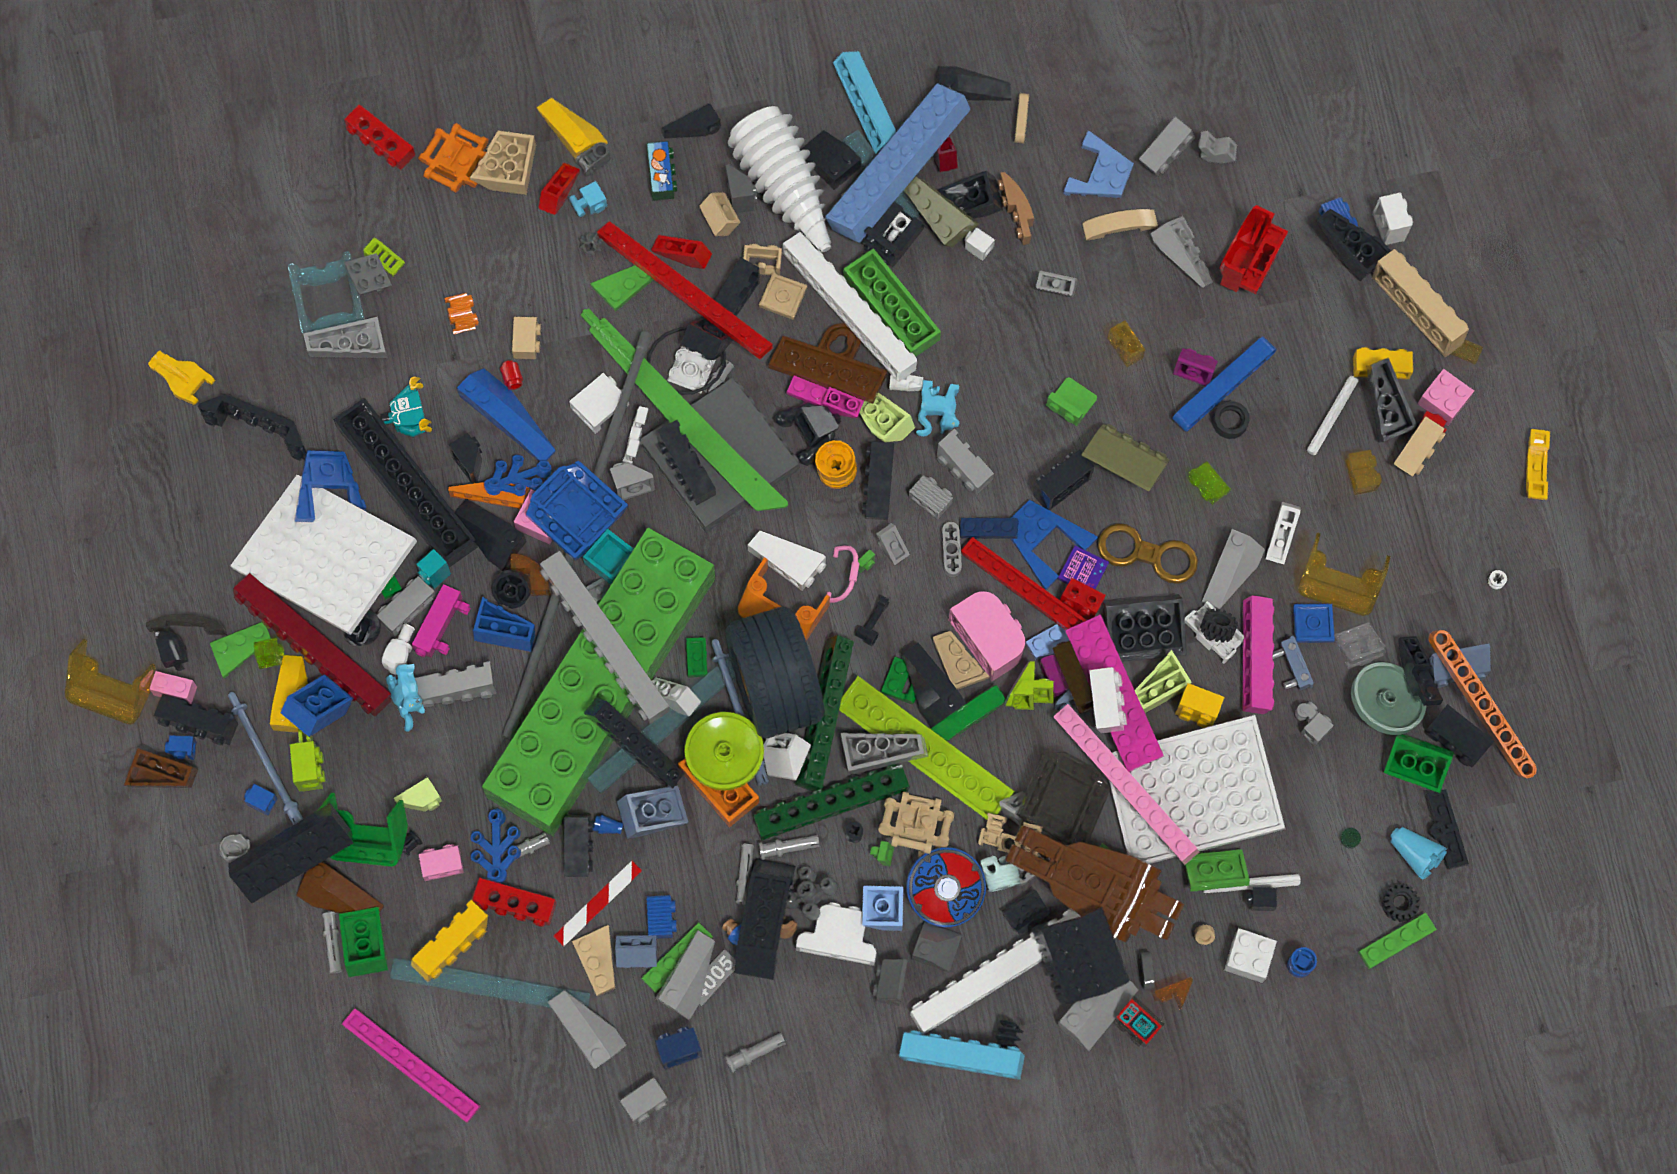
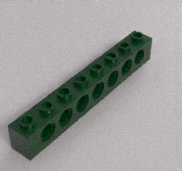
M839 635L828 638L818 678L825 714L820 722L809 725L807 728L805 741L811 746L795 782V786L809 791H815L823 787L854 645L853 640Z
M893 764L887 766L884 771L878 772V770L868 773L866 777H854L849 780V783L843 785L837 783L825 791L823 789L812 792L811 796H798L793 799V802L787 804L786 802L776 804L775 808L758 810L753 815V819L761 841L901 794L903 791H909L910 786L902 765L897 766ZM887 778L892 783L889 786H884L881 780ZM864 785H871L873 790L865 792L862 788ZM852 791L855 796L848 799L844 796V793ZM829 797H833L836 800V803L833 805H829L826 803L825 800ZM813 803L818 808L815 811H809L807 806ZM791 810H797L799 815L793 818L788 813ZM773 816H777L781 821L773 824L770 822V819Z

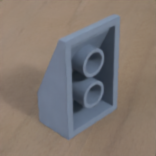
M675 786L673 789L667 787L628 794L617 801L627 839L649 835L689 823L678 786Z

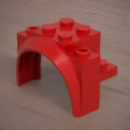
M1258 205L1252 208L1220 265V271L1223 276L1220 285L1235 292L1240 287L1254 294L1258 292L1288 233L1287 230L1272 224L1275 213Z

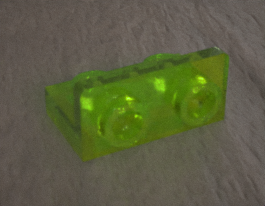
M1207 461L1197 469L1193 468L1190 471L1189 480L1194 487H1198L1202 497L1206 501H1210L1212 505L1231 490Z

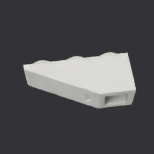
M657 677L652 680L669 705V708L677 713L690 716L701 703L687 686Z

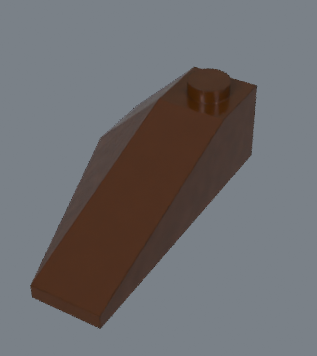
M323 862L306 872L296 894L297 897L312 907L341 914L379 907V912H381L384 908L383 904Z

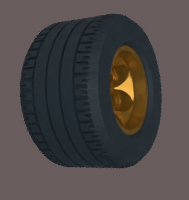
M778 607L752 615V617L749 616L731 622L725 630L727 645L749 718L755 725L758 736L771 738L775 737V735L778 736L820 722L825 714L822 693L805 636L794 611L787 607Z

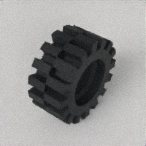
M1211 609L1210 611L1207 610L1204 614L1200 628L1201 632H1204L1205 637L1209 636L1210 640L1213 638L1215 642L1220 640L1221 643L1233 639L1238 621H1235V617H1231V613L1226 614L1225 610L1220 612V609H1216V611Z
M1396 884L1383 896V911L1387 912L1386 916L1388 918L1391 916L1393 921L1399 920V922H1403L1404 920H1409L1418 912L1420 907V897H1417V891H1413L1411 886L1409 888L1406 887L1407 884L1402 886ZM1397 896L1405 897L1408 900L1407 909H1397L1394 905V898Z

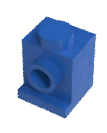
M169 736V742L165 744V753H170L171 756L177 759H184L185 756H188L190 760H195L197 741L193 736Z

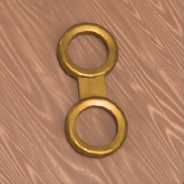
M1119 523L1108 526L1098 538V549L1101 557L1113 566L1124 567L1138 560L1153 565L1156 574L1162 580L1174 584L1188 581L1197 570L1198 559L1195 551L1182 541L1172 540L1164 542L1160 546L1142 541L1140 534L1135 528ZM1115 532H1124L1130 535L1135 543L1133 554L1123 559L1112 556L1106 548L1108 536ZM1170 549H1179L1185 552L1190 561L1188 571L1181 575L1167 573L1160 563L1162 554Z

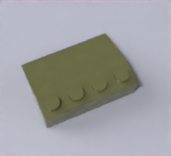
M1103 424L1084 450L1082 456L1150 491L1160 480L1170 459L1166 458L1167 456L1160 451L1155 452L1151 450L1149 445L1134 441L1131 435L1121 434L1116 431L1117 429L1114 426Z

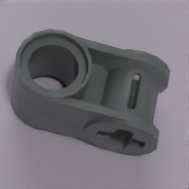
M598 142L576 157L575 163L582 167L586 176L592 175L610 161L611 155L608 145ZM599 152H606L604 155H598Z

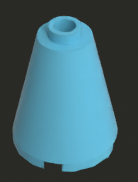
M1404 827L1396 828L1390 836L1393 846L1422 880L1431 874L1429 870L1433 867H1438L1446 855L1445 850L1447 849L1444 846Z

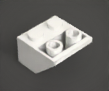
M784 733L766 738L764 743V760L767 775L797 780L811 745L795 734Z

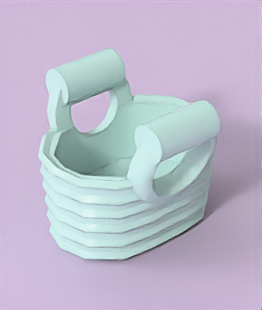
M996 856L981 860L989 892L1003 890L1021 883L1018 867L1013 864H1007L1009 862L1005 861L1006 856L1000 857L999 863ZM994 864L996 870L989 871L987 866Z

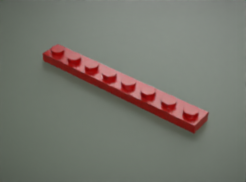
M974 537L961 550L963 556L1063 629L1068 630L1087 621Z

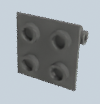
M377 253L344 262L358 295L377 291L380 294L385 291L384 288L392 286Z

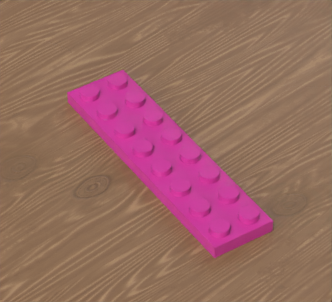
M1098 615L1065 630L1091 690L1089 670L1113 667L1116 672H1119V675L1121 674L1122 686L1119 687V691L1124 696L1125 705L1121 707L1122 711L1126 714L1127 725H1124L1123 731L1110 733L1126 769L1131 772L1164 757L1102 616Z

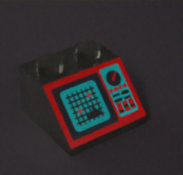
M1135 996L1114 1020L1117 1022L1116 1026L1122 1032H1128L1132 1036L1131 1040L1137 1046L1142 1045L1143 1047L1153 1039L1165 1024Z

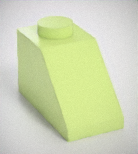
M429 778L424 779L394 798L396 803L399 800H403L405 808L424 812L436 809L440 805L439 803L442 802Z

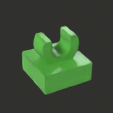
M881 841L880 848L872 847L870 854L874 855L873 857L877 858V861L883 866H891L894 847L889 842Z

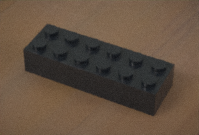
M329 803L228 864L229 877L252 904L353 844L352 831Z

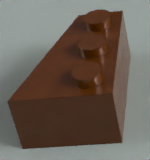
M138 748L124 786L192 788L198 769Z

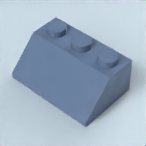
M1483 644L1461 648L1460 651L1479 680L1485 679L1491 671L1490 645ZM1450 650L1447 653V658L1452 660L1454 653ZM1436 653L1432 654L1429 658L1431 667L1428 671L1437 688L1445 687L1448 683L1455 682ZM1460 666L1458 668V675L1462 677L1465 670Z

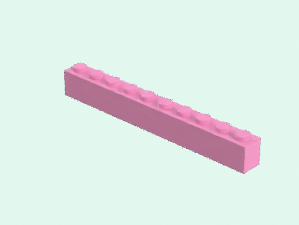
M1069 704L1053 716L1184 865L1199 853L1197 847Z

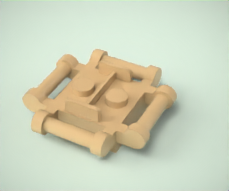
M903 791L901 803L896 802L892 798L885 800V812L883 821L879 825V832L893 837L891 846L897 847L899 845L925 851L924 853L930 854L932 845L939 847L948 846V834L951 822L954 820V813L949 810L939 811L942 799L936 798V800L909 795V792ZM893 811L899 812L895 827L890 825ZM937 821L943 822L940 836H934Z

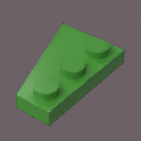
M261 622L211 642L210 645L222 677L225 679L230 672L240 667L251 655L256 654L271 642L272 639L268 628Z

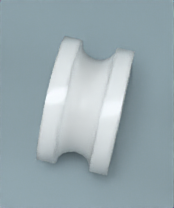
M1500 570L1493 571L1488 578V584L1493 589L1502 588L1507 581V576ZM1495 576H1498V578H1499V577L1501 578V581H1500L1499 584H1497V581H1496V582L1493 581V579L1495 578Z

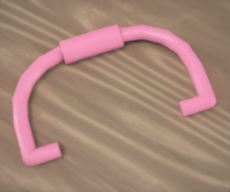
M844 545L834 548V558H838L839 551L849 550L853 554V562L847 590L836 598H831L832 593L827 592V595L830 596V603L845 599L857 581L859 569L858 554L852 546Z

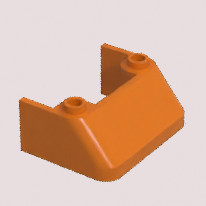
M765 557L750 578L738 604V614L741 618L752 617V615L782 607L763 596L767 589V583L762 577L768 570V559ZM829 595L825 596L817 610L811 606H802L795 614L806 641L830 606Z

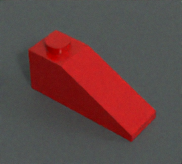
M563 163L541 191L538 209L556 215L574 185L580 169Z
M658 235L651 249L653 253L689 267L700 269L706 268L712 255L710 250L701 241Z

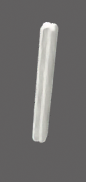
M1349 376L1307 449L1308 453L1312 455L1317 454L1358 382L1357 378Z
M1299 874L1249 878V886L1203 891L1204 893L1250 890L1253 887L1298 886L1301 881Z

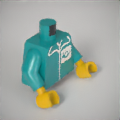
M412 377L409 385L389 402L391 412L381 414V419L385 425L394 423L397 432L410 437L418 436L425 431H432V428L427 426L432 421L425 419L418 391H416V389L423 388L422 383H417L420 380L419 377Z

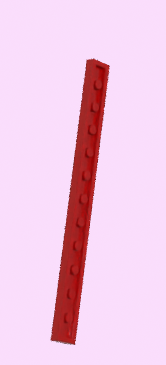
M609 221L597 231L598 237L603 239L610 247L758 359L764 357L773 348L771 342Z

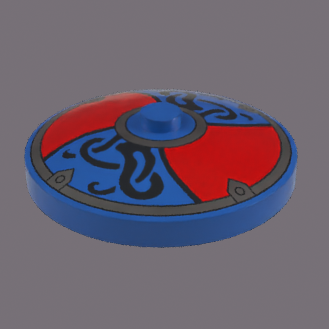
M941 847L932 849L930 854L924 853L915 861L907 877L906 891L909 903L919 917L935 926L953 927L967 922L978 912L985 898L986 882L980 865L973 857L956 848Z

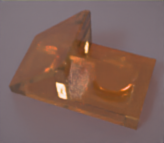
M1192 977L1154 991L1152 995L1155 1002L1159 1000L1162 1003L1169 1001L1173 998L1172 995H1174L1181 1009L1191 987Z

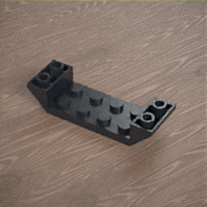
M226 394L199 403L198 409L208 425L222 427L227 416L235 420L242 419L252 427L257 425L270 434H273V432L280 434V437L285 439L284 442L291 454L290 456L299 461L301 459L305 460L307 452L294 421Z
M756 860L751 874L736 949L734 974L774 980L778 946L790 885L793 883L795 865Z

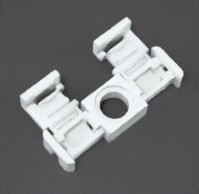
M639 406V409L636 410L623 459L624 464L630 463L633 465L632 457L636 458L642 437L641 424H645L649 408Z
M1207 601L1197 612L1193 610L1186 616L1184 621L1197 634L1195 638L1208 650L1212 648L1223 659L1222 663L1224 664L1229 658L1233 657L1236 648L1243 643L1244 635L1236 629L1233 639L1229 642L1221 643L1220 640L1218 642H1215V639L1212 641L1207 640L1204 632H1201L1200 625L1207 610L1214 609L1216 611V608Z

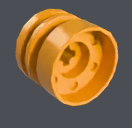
M833 440L823 444L817 451L815 463L819 478L824 485L840 489L847 487L853 482L857 474V465L853 449L848 444Z

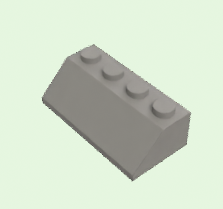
M1130 980L1129 983L1107 994L1075 1002L1057 1026L1089 1052L1137 993L1138 989Z

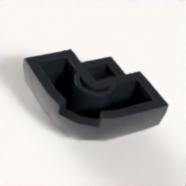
M155 632L157 637L155 639L165 668L174 666L177 672L184 670L183 663L188 662V657L186 654L187 648L182 639L173 632Z

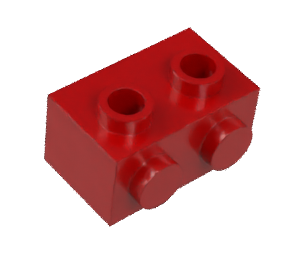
M1071 578L1060 601L1085 619L1090 620L1096 617L1106 595Z

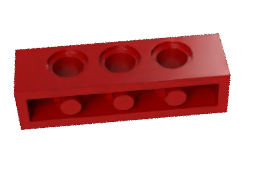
M360 104L344 119L347 131L352 135L356 134L364 145H370L373 151L378 156L385 157L392 167L396 166L402 170L416 155L412 145ZM377 137H383L380 140H375ZM390 148H396L393 151H389Z
M482 878L478 880L472 899L481 910L487 911V909L495 910L494 913L501 916L510 914L514 916V919L525 922V919L531 920L534 925L544 927V925L550 926L557 904L553 898ZM498 894L500 895L499 901L491 902L490 897ZM511 900H518L519 905L517 907H509ZM536 905L538 910L535 913H529V906Z

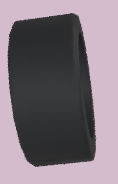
M1235 401L1222 403L1216 409L1213 417L1215 431L1221 437L1227 439H1235L1242 436L1250 422L1247 409L1241 403ZM1225 411L1237 412L1242 418L1241 426L1233 430L1225 428L1220 422L1221 414Z

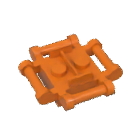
M457 123L453 125L450 134L437 128L428 147L418 157L422 163L429 166L424 172L425 178H431L451 188V191L455 193L465 184L476 188L478 183L470 180V176L486 154L484 149L489 141L484 136H477L461 128L462 126ZM458 134L477 143L478 146H472L470 142L458 137ZM440 140H444L445 142L435 158H430Z

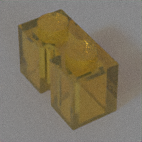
M1126 320L1109 329L1107 338L1115 349H1121L1119 356L1127 367L1143 359L1145 348Z
M1371 450L1348 454L1345 461L1354 494L1358 495L1377 491L1382 480L1380 473L1375 471L1374 467L1377 466L1376 457L1372 455Z

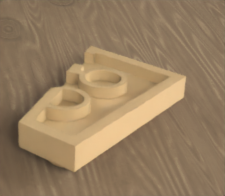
M951 631L932 637L946 675L957 690L989 679L990 676L983 671L978 662L971 657Z
M609 925L572 941L596 996L615 989Z

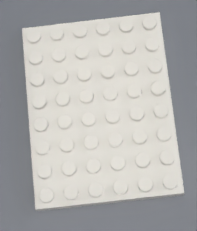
M296 475L231 564V567L245 576L251 573L269 590L351 635L417 540L323 488H312L315 512L314 522H294L302 479L301 476Z
M1255 715L1158 740L1164 757L1129 772L1199 851L1285 829ZM1119 751L1112 752V754L1125 767V764L1121 758ZM1110 782L1127 854L1148 864L1177 857Z

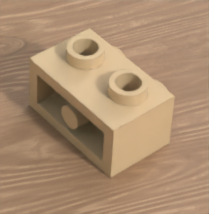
M725 192L711 193L699 206L715 236H728L740 223Z
M514 317L512 344L514 359H536V354L540 353V341H537V335H541V324H538L537 317Z

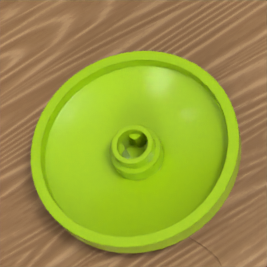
M718 712L708 715L694 725L686 739L685 759L690 772L700 783L712 789L732 790L744 786L756 776L763 762L764 744L762 737L758 736L755 725L739 714Z

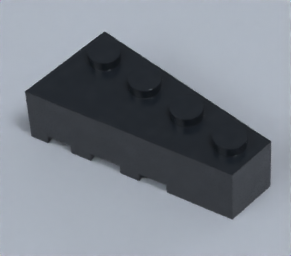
M1385 358L1366 366L1378 443L1385 442L1417 428L1418 426L1390 359Z
M872 441L871 446H867V457H870V465H866L865 476H869L868 484L864 483V495H867V503L863 502L862 514H866V519L888 520L894 443Z
M162 694L153 715L159 725L164 727L174 726L177 731L182 733L192 732L195 737L205 740V737L212 739L213 743L223 746V744L230 745L238 726L231 713L225 712L223 715L213 708L206 711L199 704L191 703L188 706V703L184 700Z

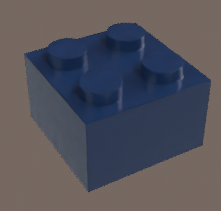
M689 1026L677 1030L678 1033L670 1035V1033L663 1034L658 1037L659 1040L655 1041L664 1070L703 1057L694 1027L690 1029Z

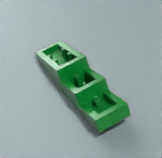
M995 685L942 720L931 730L948 742L956 735L962 734L975 723L978 724L1002 706L1006 701V697L999 687Z

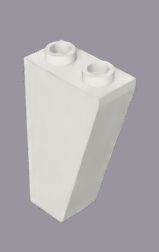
M759 531L748 544V551L761 561L764 557L767 558L770 568L801 591L805 587L809 588L815 579L813 577L817 572L820 574L826 567V556L762 531Z

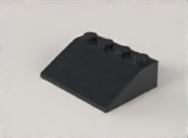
M1179 594L1103 602L1104 622L1122 662L1166 657L1171 650L1175 656L1187 655L1183 598Z

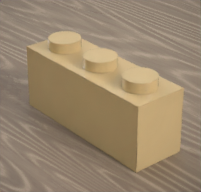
M1425 416L1394 465L1411 476L1414 474L1419 475L1424 467L1422 462L1425 458L1429 459L1435 451L1432 448L1436 442L1440 443L1444 438V428Z

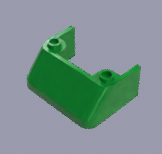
M331 793L319 809L329 803L334 807L351 829L353 844L330 858L336 861L390 867L397 865L402 856L408 829L404 801L399 800L387 816L388 828L356 825L353 816L349 812L338 810L335 793Z

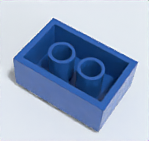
M324 674L289 695L280 713L310 737L346 715L353 698Z

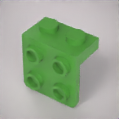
M1068 377L1055 393L1052 392L1049 395L1046 406L1064 417L1068 422L1078 426L1097 401V396Z

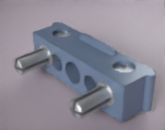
M1291 636L1290 639L1281 642V649L1273 651V659L1285 654L1295 678L1283 683V686H1285V689L1297 685L1299 690L1308 687L1313 688V680L1294 636Z

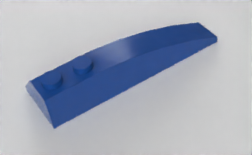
M483 368L469 374L457 387L458 394L464 401L539 462L547 461L556 452L515 394L486 369Z

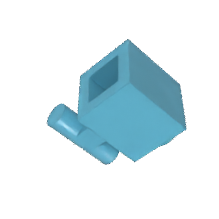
M596 181L580 189L581 199L578 200L575 195L569 197L579 217H583L586 214L583 209L587 207L591 215L595 212L600 213L607 207L606 197Z

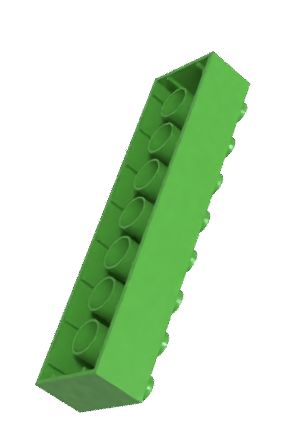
M647 528L598 604L650 680L657 673L714 582V564ZM582 629L482 786L487 799L551 836L555 835L564 817L572 808L613 742L584 712L595 698L607 701L626 719H628L636 704L632 705L628 700L626 689H621L617 684V676L614 672L610 674L607 670L605 659L598 657L594 651L595 645L593 642L589 643L583 635L584 629Z

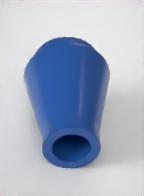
M602 814L601 816L596 815L593 831H597V834H621L623 823Z

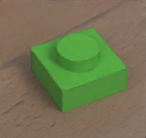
M870 549L858 560V571L860 573L865 569L868 571L875 564V554Z

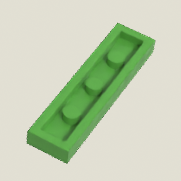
M1424 913L1358 953L1367 968L1371 969L1437 929L1427 913Z
M700 923L657 963V967H653L642 977V980L655 993L663 987L697 930L709 938H713Z

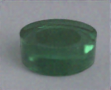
M1348 828L1343 831L1340 840L1344 847L1352 849L1359 845L1361 835L1358 830Z

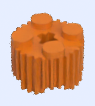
M467 293L444 298L445 303L450 305V308L447 309L450 324L454 323L456 328L452 330L453 334L476 329L475 326L479 323L476 313L472 314L471 308L474 306L471 295L467 296Z

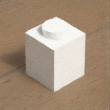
M976 228L973 232L970 231L967 234L965 249L983 261L993 249L995 240Z

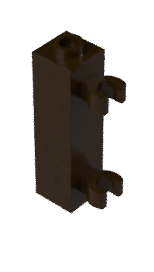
M1071 641L1057 644L1052 649L1079 714L1094 709L1091 688Z

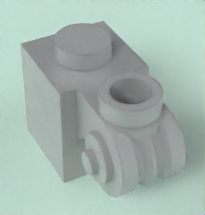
M1310 701L1307 704H1300L1295 711V717L1299 721L1307 720L1308 725L1302 730L1301 734L1314 746L1334 726L1331 724L1330 718L1318 713L1317 707Z

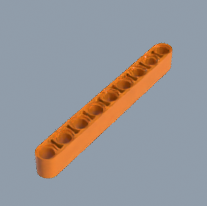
M1445 630L1431 632L1429 635L1430 645L1515 774L1523 778L1533 777L1537 771L1535 763L1451 635ZM1438 634L1443 636L1441 644H1438L1436 641ZM1449 650H1452L1454 653L1452 660L1447 658ZM1460 666L1465 670L1462 677L1458 675V668ZM1470 683H1474L1475 685V691L1473 693H1471L1468 689ZM1481 699H1484L1486 702L1484 709H1481L1479 706ZM1492 715H1494L1497 719L1494 725H1491L1490 723V717ZM1505 731L1507 739L1503 742L1500 735ZM1513 748H1516L1518 751L1515 758L1511 755ZM1524 764L1528 765V772L1526 774L1522 772Z

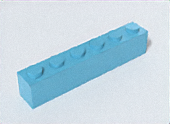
M842 52L833 64L875 154H878L893 137L896 130L860 53Z
M918 1031L904 1032L899 1054L903 1060L1019 1080L1021 1078L1024 1055L1019 1051V1048L1008 1047L1007 1049H1002L999 1045L992 1043L984 1046L974 1040H969L968 1043H965L955 1037H949V1040L941 1039L942 1036L937 1034L923 1036Z

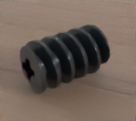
M1000 1020V1024L1003 1026L998 1027V1032L1001 1034L995 1036L999 1042H994L993 1044L999 1045L1002 1049H1007L1008 1047L1019 1048L1014 1041H1021V1038L1016 1036V1034L1023 1033V1031L1015 1023Z

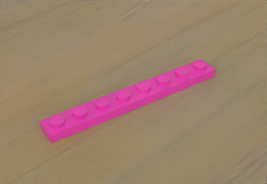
M354 1009L342 1023L345 1028L467 1124L480 1109L479 1105L358 1010Z

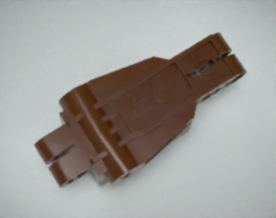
M1023 824L1021 825L1014 841L1031 850L1028 852L1012 844L1005 861L1049 882L1053 895L1080 916L1085 911L1103 907L1113 936L1127 943L1131 934L1136 936L1140 928L1168 940L1175 924L1156 914L1160 912L1172 919L1178 920L1185 904L1158 891L1162 881L1158 880V877L1162 870L1133 856L1091 844L1078 842L1066 846ZM1033 851L1051 858L1050 861L1032 854Z

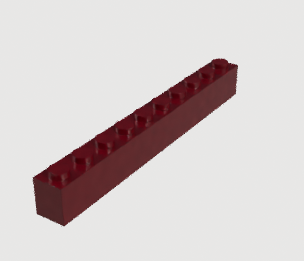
M251 573L233 588L234 599L240 605L244 604L251 615L254 617L258 616L265 627L268 629L272 628L279 639L282 641L286 640L293 651L296 653L300 652L307 663L310 665L314 664L321 675L325 674L353 698V702L357 701L367 714L371 713L376 717L391 702V693Z

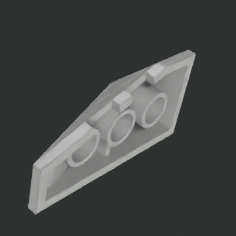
M1232 529L1202 603L1205 604L1208 601L1216 609H1221L1234 592L1257 569L1265 549L1250 536Z

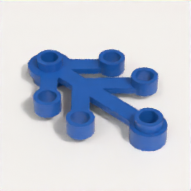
M515 455L512 457V467L508 476L501 479L502 474L507 471V463L505 461H497L494 476L485 481L484 488L490 495H498L501 491L517 496H523L526 493V487L537 490L543 484L540 478H533L532 480L525 478L534 475L547 478L551 475V465L548 461H540L536 467L518 473L520 467L523 466L524 458L521 455Z
M493 809L488 815V819L492 823V845L479 831L471 834V841L479 844L493 857V865L478 850L472 852L471 859L488 871L487 877L489 881L502 883L507 877L506 869L521 855L520 848L516 846L509 847L514 840L520 837L521 831L517 827H510L507 831L508 836L501 843V825L505 822L506 815L500 809ZM497 813V818L493 819L494 815ZM516 830V834L512 836V832ZM480 835V838L476 841L475 837ZM508 849V856L501 863V856ZM516 849L517 853L512 855L513 850ZM480 854V858L476 860V855ZM498 871V876L494 877L495 872Z

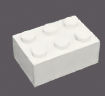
M1113 667L1089 670L1096 729L1100 733L1123 731L1124 725H1127V719L1121 707L1125 705L1124 696L1119 691V687L1122 686L1121 674L1119 675V672H1116Z

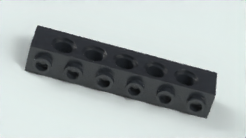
M595 698L584 712L589 719L661 785L673 789L684 775L680 768L607 701Z

